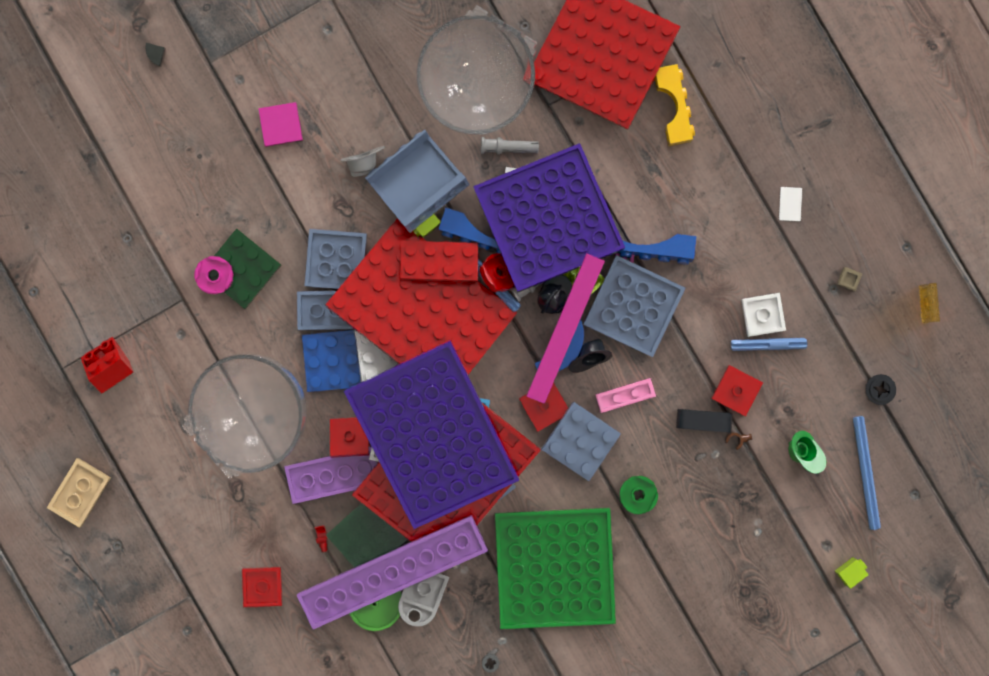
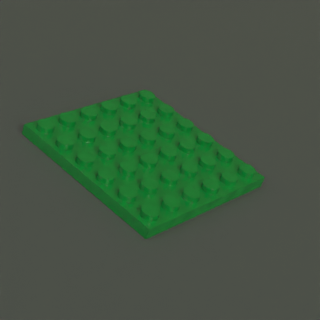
M610 508L495 513L500 629L616 624Z

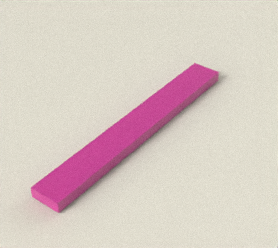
M586 253L528 390L527 397L545 404L603 267L604 260Z

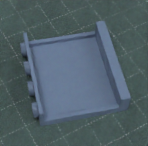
M426 130L417 133L409 143L402 145L393 156L387 157L383 164L371 170L368 176L365 177L409 233L470 185L466 177L459 172L431 139Z

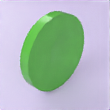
M400 590L349 614L357 625L366 630L380 631L389 628L400 616L398 607L402 592Z

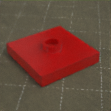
M728 365L711 399L746 417L763 382Z
M554 382L545 404L526 395L519 398L537 431L561 419L568 409Z
M357 417L330 419L331 458L369 455V440Z
M281 567L242 568L243 608L282 606Z

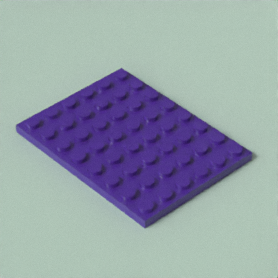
M451 340L344 390L414 529L519 481V477Z

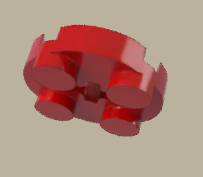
M499 253L490 255L479 268L483 281L492 292H504L514 286L503 257ZM496 269H497L498 271H502L503 274H502L501 276H499V275L497 274Z

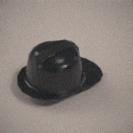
M560 275L545 281L537 299L542 314L562 312L573 286L566 276Z
M601 339L592 340L582 345L578 358L573 360L568 368L573 373L583 372L610 360L613 355L612 352L605 349Z

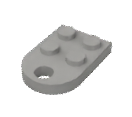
M438 573L405 588L398 607L402 619L412 626H424L431 622L436 615L449 577ZM412 610L420 613V619L416 622L409 619V613Z

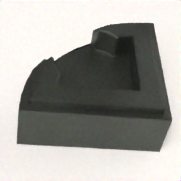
M146 43L145 50L148 58L155 65L161 67L166 48Z

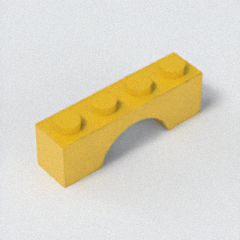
M678 64L660 67L655 77L657 91L668 94L676 106L674 119L665 126L668 146L691 142L693 136H695L694 126L690 125L689 122L691 117L690 107H686L685 99H687L686 88H682L681 84L683 72L682 69H678Z

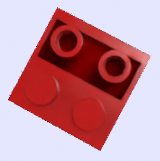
M113 337L103 341L99 346L81 357L88 380L101 394L134 373L130 361Z

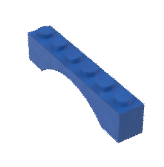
M445 208L439 226L442 236L451 239L453 236L460 238L461 242L471 243L472 241L478 243L479 248L485 250L494 248L497 249L496 253L501 254L495 239L477 230L464 213Z
M677 234L668 240L650 245H637L623 241L625 249L616 253L625 258H631L632 255L639 256V259L642 260L658 258L660 262L675 260L678 264L687 265L694 260L696 236Z

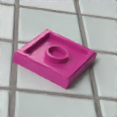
M296 102L258 108L265 147L303 141Z

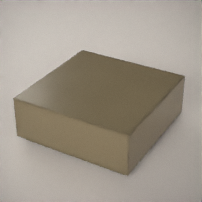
M843 267L837 285L855 292L862 273Z

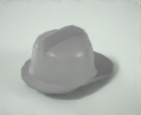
M385 146L377 147L359 155L345 157L341 161H346L353 177L367 175L376 166V152L384 149Z

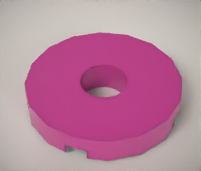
M210 256L198 263L194 278L202 291L217 295L230 288L234 273L231 265L225 259ZM212 270H217L219 273V277L215 281L209 278V273Z

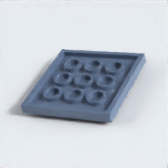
M616 255L583 325L653 357L685 291V287Z

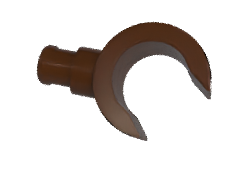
M732 432L725 437V443L727 444L732 436H737L739 443L736 446V450H738L744 442L753 438L751 434L740 435Z

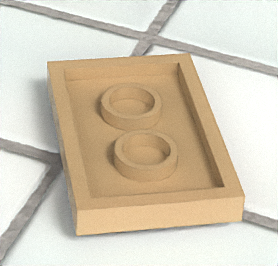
M76 458L47 508L80 528L111 477L80 458Z

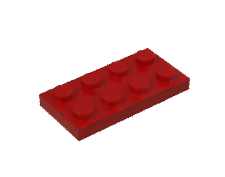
M401 241L400 280L477 282L478 243Z

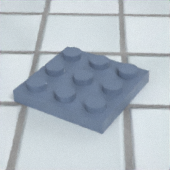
M309 229L304 286L339 289L365 258L367 233Z
M572 402L541 450L590 481L621 433L575 402Z

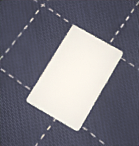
M781 187L779 220L801 221L802 188Z

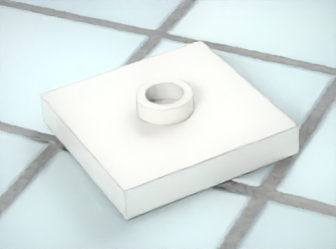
M780 293L741 299L747 337L786 331Z

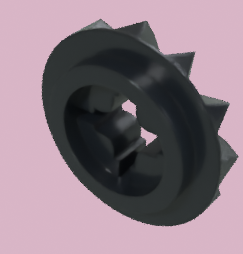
M875 375L869 378L865 385V394L871 402L877 405L888 404L896 395L895 382L887 375ZM882 384V388L888 392L880 393L878 396V391L873 387H880Z

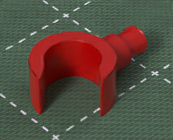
M325 525L314 527L317 533L316 542L321 547V552H326L328 549Z

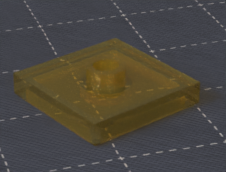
M937 283L920 285L922 322H940Z

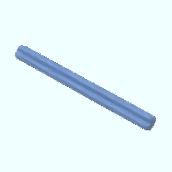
M857 416L853 418L869 528L877 530L881 528L865 419L863 416Z

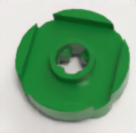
M631 476L624 481L620 488V501L624 508L633 514L649 512L658 501V492L654 482L645 476ZM640 489L644 497L643 499L639 498L636 500L634 492H638Z

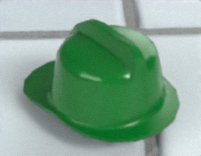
M806 431L796 432L788 443V453L791 459L800 463L810 473L818 474L823 472L827 461L822 449L810 433Z

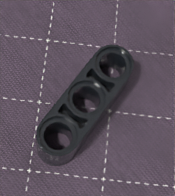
M677 409L676 428L731 433L733 413Z

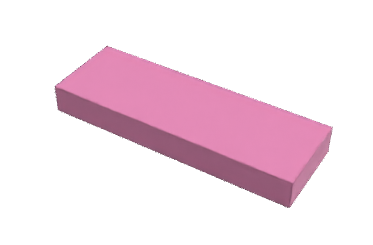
M651 378L595 395L601 413L656 397Z

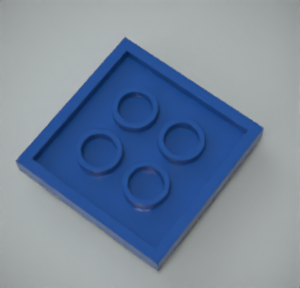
M354 330L302 335L307 392L345 389L361 383Z

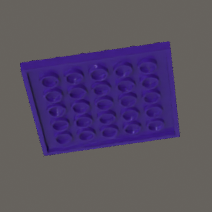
M580 143L473 186L517 293L580 268L586 253L602 259L625 249V245Z

